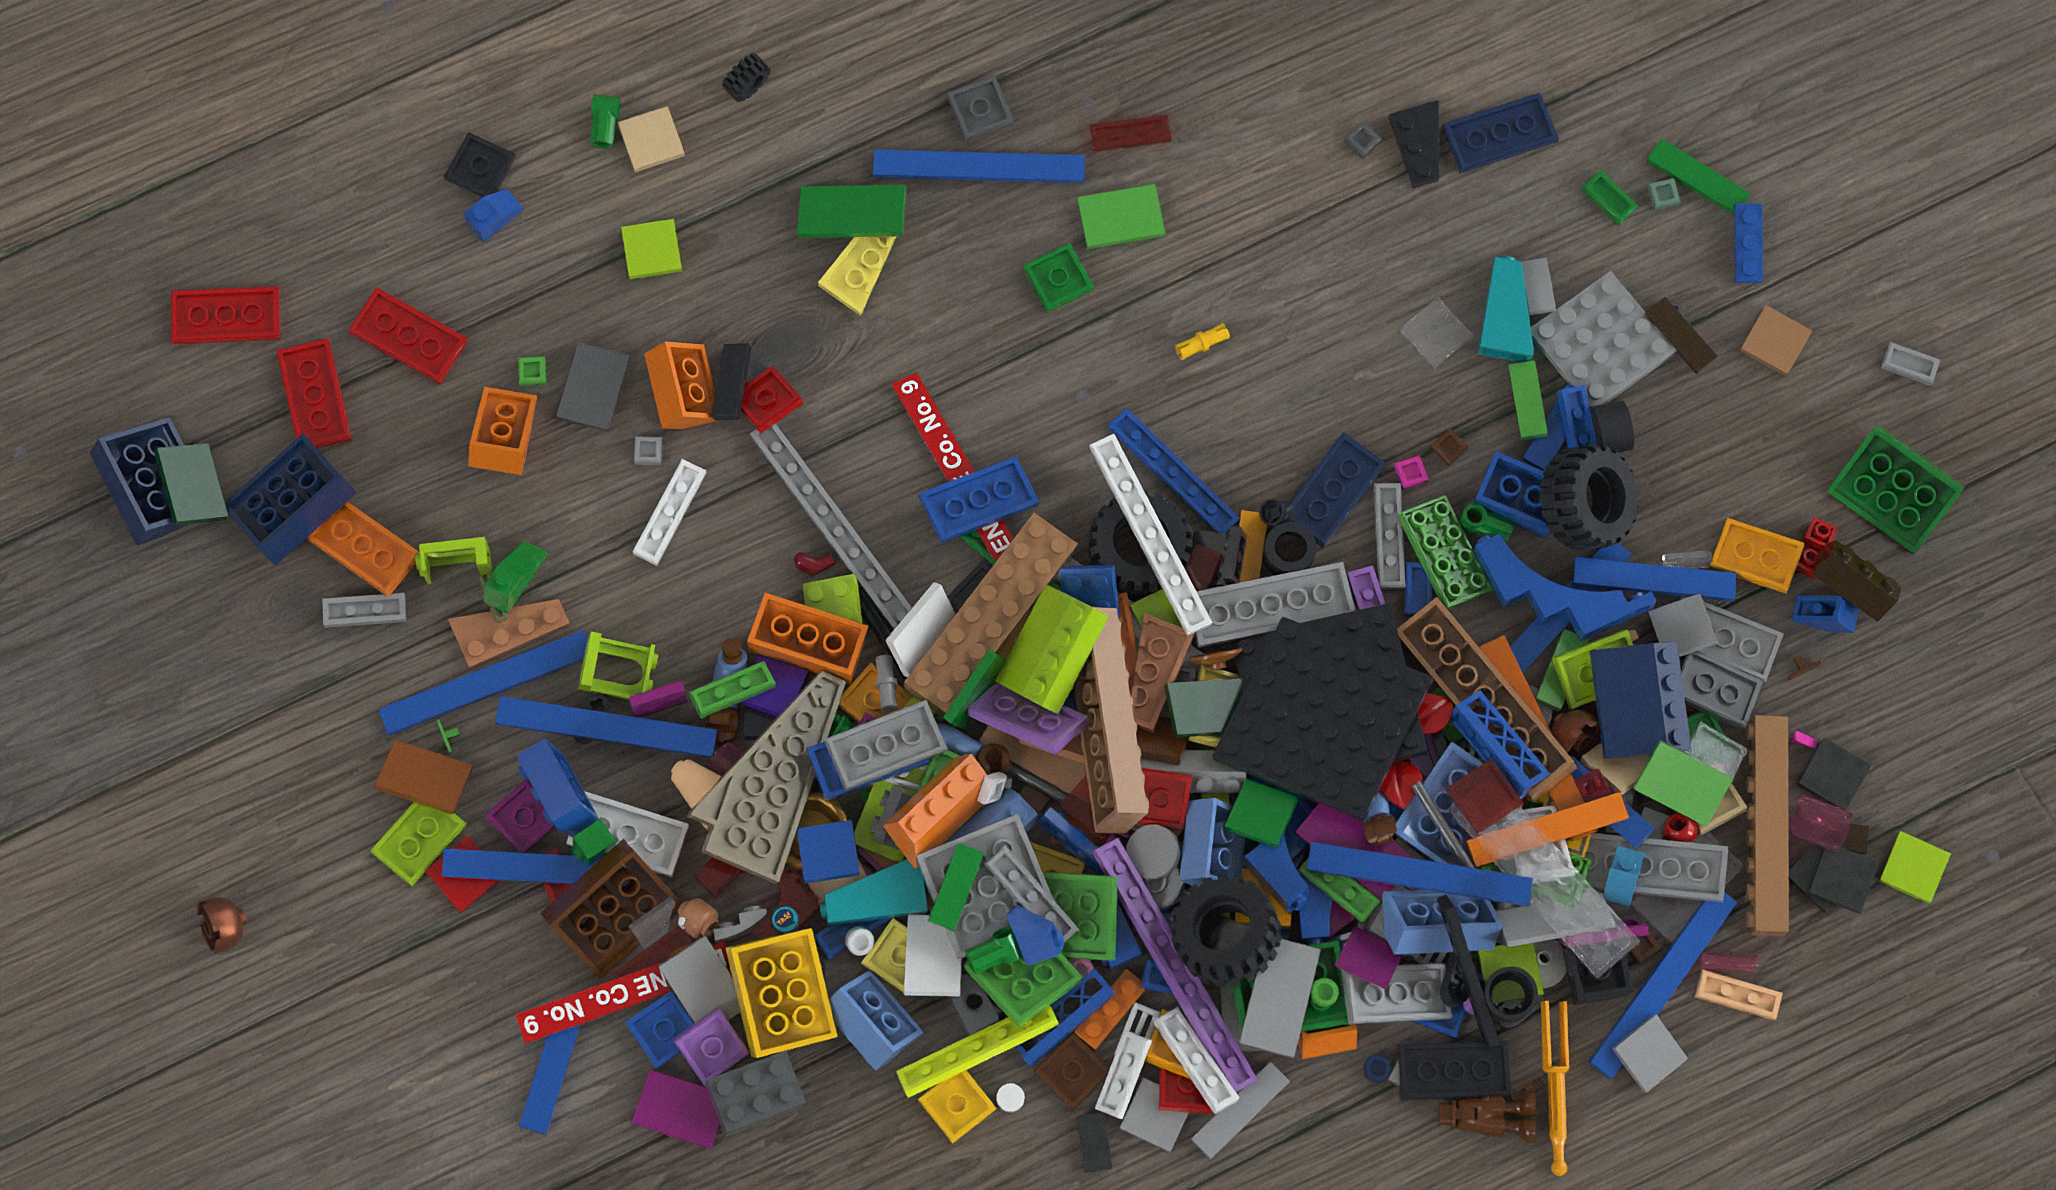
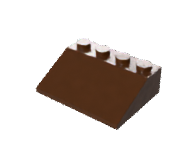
M622 839L540 914L595 975L602 979L673 915L682 903L634 849Z

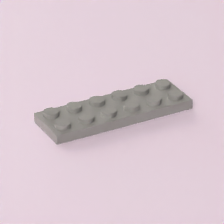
M1343 562L1197 591L1212 621V625L1195 632L1197 647L1200 648L1273 632L1276 630L1282 616L1302 623L1355 611Z
M1592 833L1585 858L1592 860L1591 867L1582 888L1593 887L1594 890L1605 891L1609 870L1612 867L1617 847L1621 846L1645 853L1634 894L1723 903L1728 846L1646 838L1636 849L1622 836Z

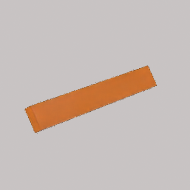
M1505 635L1480 646L1482 652L1551 733ZM1571 774L1549 791L1558 811L1585 803ZM1598 829L1573 836L1571 839L1575 842L1598 831Z

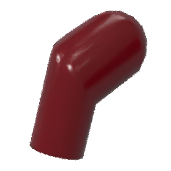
M799 552L794 556L796 568L811 576L818 575L835 566L830 553L819 559L812 558L804 552Z

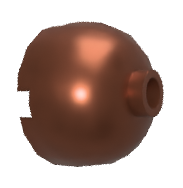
M1573 710L1566 714L1561 713L1552 722L1553 728L1551 733L1570 757L1576 758L1583 750L1586 754L1594 748L1601 738L1598 718L1587 711Z
M222 897L198 901L197 916L203 915V923L199 925L210 951L214 950L216 955L233 948L241 940L243 925L247 924L243 909H237L232 901Z

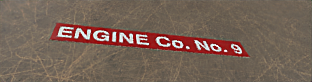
M917 372L892 383L891 385L947 481L950 482L974 473V469ZM1003 520L976 530L993 560L999 558L1014 539Z
M725 942L713 944L712 947L728 971H731ZM660 964L516 1014L525 1044L669 993L670 989L665 982L664 975L658 968Z

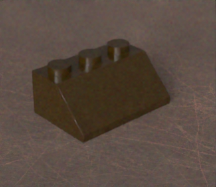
M1835 540L1825 544L1820 549L1813 575L1878 622L1896 604L1901 592V587L1893 578L1886 577L1879 572L1871 562L1864 561L1857 556L1852 548L1842 545Z

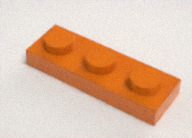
M1126 969L1111 987L1116 995L1085 1020L1074 1033L1086 1045L1096 1051L1145 992L1146 989L1141 988L1142 981Z

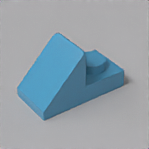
M1621 846L1617 847L1603 895L1605 901L1630 907L1645 853Z

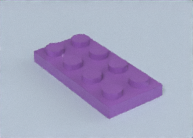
M998 682L968 707V715L1055 755L1089 725L1087 715L1064 705L1059 714H1056Z

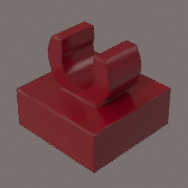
M1599 768L1574 780L1585 803L1612 794Z

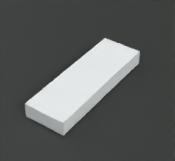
M1124 1030L1095 1109L1123 1119L1152 1040Z

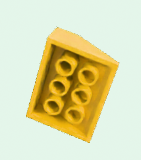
M812 928L726 948L751 1057L758 1058L837 1037Z

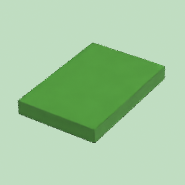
M1155 184L1077 197L1087 249L1165 236Z
M1659 740L1636 780L1633 789L1707 826L1733 778Z

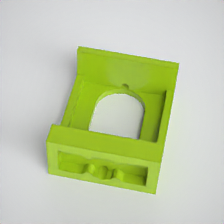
M485 537L419 544L420 553H415L417 570H419L420 577H425L427 584H432L430 567L476 562L481 576L492 574L490 549Z
M590 632L587 638L578 690L629 700L630 696L652 690L653 680H650L649 676L651 669L655 670L658 660V654L654 653L655 645L651 644L648 648L601 638V633ZM598 653L636 661L643 670L642 679L635 685H624L593 678Z

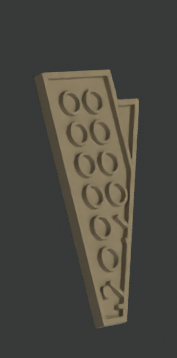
M825 671L818 672L690 810L687 817L710 826L702 853L774 884L780 881L815 776L806 750L808 747L824 742L828 737L846 681Z

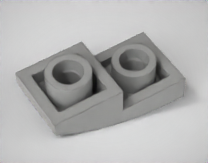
M1547 257L1523 261L1522 269L1529 314L1535 315L1556 311Z
M760 906L745 908L744 913H739L741 923L739 925H735V922L719 924V929H713L716 943L722 941L727 943L755 930L768 919L766 908L760 909Z

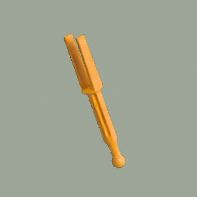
M1541 1001L1543 1070L1548 1074L1549 1136L1553 1145L1554 1157L1551 1171L1556 1176H1562L1567 1172V1164L1564 1161V1144L1567 1138L1565 1073L1569 1070L1567 1001L1559 1002L1560 1066L1552 1067L1549 1001Z

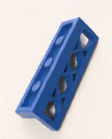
M1481 690L1454 707L1450 721L1517 801L1524 798L1531 787L1548 777L1550 773ZM1478 701L1485 709L1484 715L1474 713L1469 705ZM1488 723L1498 725L1502 730V735L1491 734L1488 730ZM1505 744L1516 746L1519 750V757L1509 755L1505 750ZM1523 765L1532 766L1538 775L1529 779L1522 771Z
M1095 968L1083 977L1080 984L1051 1005L1053 1011L1060 1006V1013H1054L1055 1016H1059V1025L1052 1032L1039 1034L1038 1043L1028 1052L1021 1044L1015 1046L1016 1049L1021 1053L1029 1066H1033L1116 995L1115 991ZM1095 977L1103 988L1093 996H1086L1085 984ZM1081 988V995H1073ZM1068 998H1080V1007L1074 1013L1063 1014L1064 1002Z

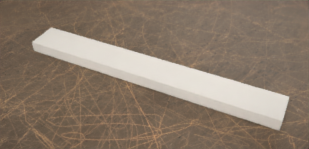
M1112 434L1090 444L1089 448L1186 635L1189 636L1212 625L1204 605L1116 436Z

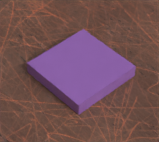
M719 1007L672 1039L704 1086L708 1079L719 1076L750 1054Z

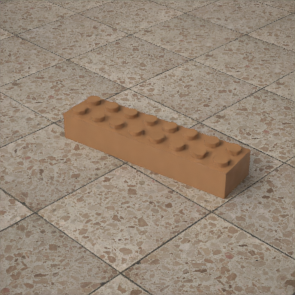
M1033 513L904 681V690L920 702L927 700L930 709L944 718V715L987 650H991L998 655L1001 653L1030 615L1045 584L1052 586L1060 575L1059 569L1062 566H1067L1075 556L1078 543L1036 513Z
M1437 597L1397 628L1401 643L1425 672L1433 677L1435 684L1452 701L1454 707L1481 690L1550 773L1548 777L1531 787L1527 793L1533 802H1536L1577 769L1573 759ZM1478 701L1469 705L1474 713L1484 715L1485 709ZM1488 723V730L1491 734L1502 735V730L1498 725ZM1505 744V750L1509 755L1519 757V750L1516 746ZM1523 765L1522 771L1529 779L1538 775L1532 766Z
M1093 607L1108 615L1109 618L1073 687L1077 711L1087 715L1089 719V725L1080 734L1095 833H1126L1148 814L1149 801L1145 796L1144 790L1145 775L1141 770L1140 764L1141 749L1137 744L1136 738L1137 723L1133 718L1132 712L1133 697L1129 692L1128 686L1129 672L1126 669L1124 660L1125 646L1122 643L1120 634L1121 620L1118 618L1117 608Z

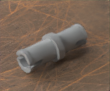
M880 655L875 658L878 675L876 688L879 689L880 709L883 712H892L898 709L895 691L897 679L894 677L891 655Z

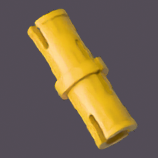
M1221 323L1205 332L1199 331L1195 333L1194 337L1176 344L1175 349L1177 354L1180 355L1179 358L1184 360L1200 351L1206 352L1210 350L1211 346L1229 339L1230 335L1228 329L1225 328V324Z

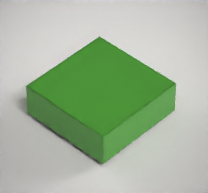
M545 356L518 358L519 386L546 385Z

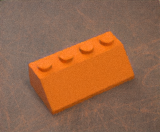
M765 593L747 640V652L756 655L760 654L815 674L825 671L851 685L860 660L868 626Z
M972 754L955 757L882 825L914 869L919 867L917 855L941 846L984 806V804L977 801L984 776H987V774Z

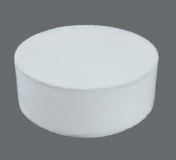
M857 926L850 929L846 934L845 945L854 955L862 956L872 950L874 937L867 928Z
M1005 1084L997 1092V1104L1005 1112H1016L1024 1103V1092L1016 1084Z

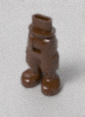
M1527 1090L1523 1093L1521 1099L1513 1102H1505L1501 1095H1486L1481 1098L1457 1100V1105L1455 1100H1451V1103H1439L1438 1125H1450L1451 1129L1457 1127V1129L1462 1131L1481 1133V1135L1502 1137L1504 1131L1521 1136L1522 1140L1526 1143H1534V1119L1505 1120L1503 1115L1514 1114L1533 1117L1535 1113V1091Z

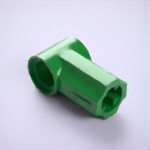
M593 95L590 145L600 149L613 147L616 121L619 120L620 97Z
M1479 503L1467 505L1458 518L1464 532L1470 534L1478 533L1483 536L1491 534L1492 537L1500 534L1505 543L1508 542L1514 527V521L1487 511ZM1467 514H1474L1478 518V522L1473 523L1469 521Z
M1011 927L999 929L993 933L991 939L965 950L968 963L975 974L1001 962L1008 964L1023 957Z

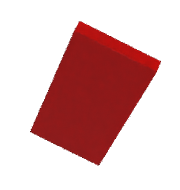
M279 286L171 291V342L173 345L280 340Z
M378 287L375 288L348 330L352 336L440 385L468 342L467 337Z
M329 338L276 350L295 438L297 439L304 433L317 448L351 441L352 436Z

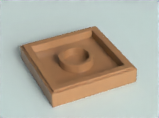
M1765 305L1740 352L1786 377L1812 330Z

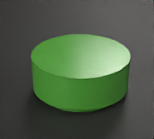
M1321 978L1313 983L1310 998L1315 1005L1328 1007L1337 1000L1339 990L1334 981L1328 978Z

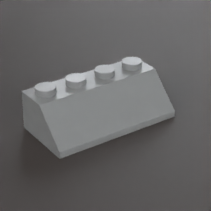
M1593 887L1582 888L1575 908L1546 899L1540 900L1536 896L1530 897L1528 907L1498 902L1497 907L1494 908L1503 924L1497 943L1506 947L1615 928L1603 893L1593 891Z

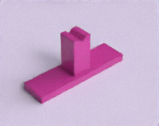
M1795 731L1794 737H1791V744L1805 745L1816 749L1817 740L1799 731Z

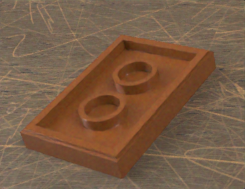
M395 740L377 778L375 790L453 815L473 770V765Z

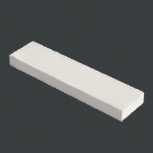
M684 459L681 460L633 550V555L656 566L658 565L703 481L706 470Z
M1177 1007L1155 1019L1154 1025L1213 1113L1216 1114L1237 1102L1239 1096L1180 1009Z

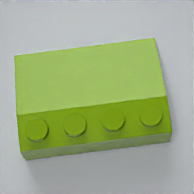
M1045 584L1006 659L1007 661L995 681L1036 704L1059 714L1109 616Z

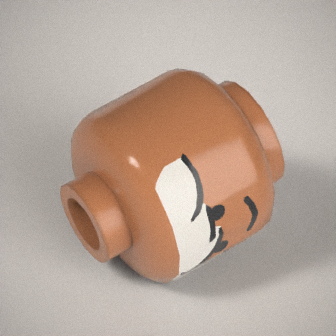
M700 898L685 901L678 909L679 927L695 939H699L704 935L706 938H709L714 934L713 929L718 928L717 910Z

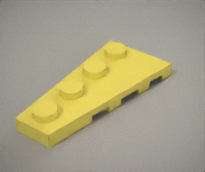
M854 237L820 279L818 286L861 316L896 237Z

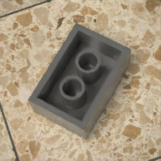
M786 1051L708 1079L705 1085L725 1138L803 1109L806 1103Z

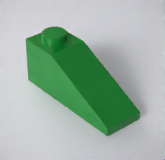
M524 541L496 567L484 584V603L508 614L547 558L548 552Z

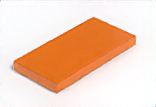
M348 501L306 538L307 541L387 597L392 594L416 564L415 553H420Z

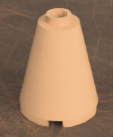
M690 759L680 760L671 770L673 773L671 780L691 809L722 777ZM701 823L709 831L710 826Z

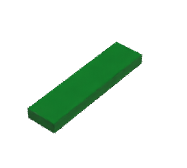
M1662 138L1646 161L1733 216L1734 205L1736 203H1745L1751 194Z

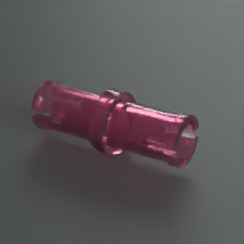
M1726 951L1725 954L1702 952L1700 954V970H1723L1727 974H1731L1732 971L1756 973L1757 955H1733L1729 951Z

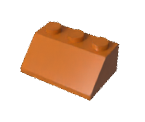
M665 341L644 353L662 428L682 430L720 421L714 420L711 417L715 388L703 344Z

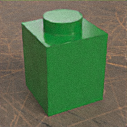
M600 819L573 837V847L571 850L579 862L584 860L587 866H590L614 848L616 840Z

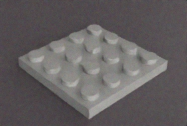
M1611 271L1531 327L1532 341L1566 382H1569L1572 387L1585 385L1589 407L1608 403L1677 353V349L1648 319L1642 307Z
M1018 814L916 856L923 878L935 903L957 843L984 852L955 931L944 928L957 960L966 957L965 950L991 939L993 933L999 929L1011 927L1006 914L1012 907L1019 904L984 865L1003 846L1006 845L1053 899Z

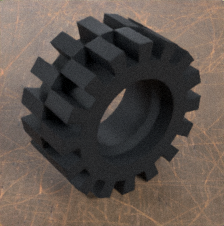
M751 53L750 56H745L744 60L741 59L737 66L734 65L732 67L733 70L728 72V77L724 78L722 86L737 102H743L746 98H750L752 93H756L759 87L764 85L763 82L769 78L768 75L771 73V68L756 53Z

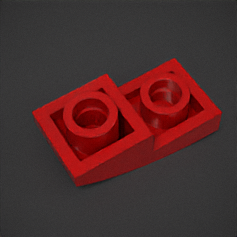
M1813 516L1802 539L1805 545L1795 571L1816 579L1813 571L1820 549L1825 544L1833 542L1838 527Z

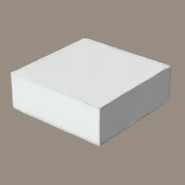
M999 771L984 776L977 801L985 805L1000 800L1007 775Z

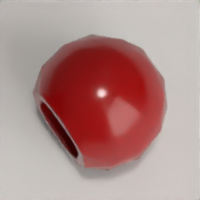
M1675 813L1664 822L1663 835L1669 841L1692 843L1697 837L1698 826L1695 820L1681 813Z

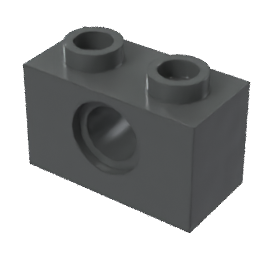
M969 973L961 976L960 996H948L967 1035L970 1036L999 1022L998 1016L1001 1015V1011L993 1000H989L986 992ZM973 996L978 997L982 1001L981 1007L975 1010L970 1009L966 1004V1001Z

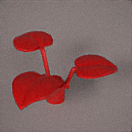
M1426 694L1418 710L1423 734H1435L1448 724L1453 711V703L1449 698L1435 694ZM1403 760L1393 762L1380 791L1390 802L1405 810L1416 795L1411 786L1419 781L1422 783V774L1411 763L1403 762Z

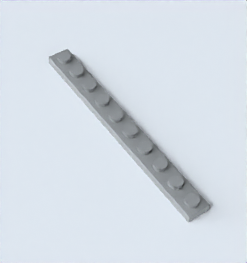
M776 423L761 434L757 429L751 432L750 437L851 574L857 576L859 585L894 631L912 609L910 604Z

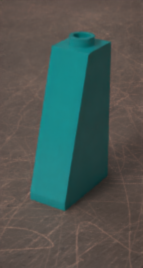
M1510 256L1495 257L1491 267L1477 354L1515 362L1531 361L1534 349L1522 262L1515 261V258Z
M908 859L825 895V902L820 903L821 919H827L828 925L925 914L928 911L923 875L920 868L914 869Z

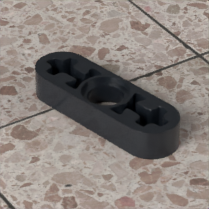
M1469 951L1476 969L1479 958L1478 951ZM1450 952L1440 988L1441 1000L1448 1007H1456L1463 1004L1468 998L1462 976L1458 974L1456 969L1457 961L1454 952Z

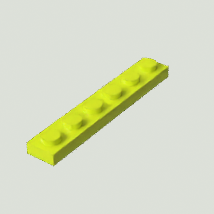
M1051 1005L1019 1028L1007 1017L896 1072L909 1098L1058 1026L1059 1023Z

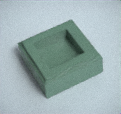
M1674 178L1648 184L1647 188L1654 211L1680 205L1681 201Z

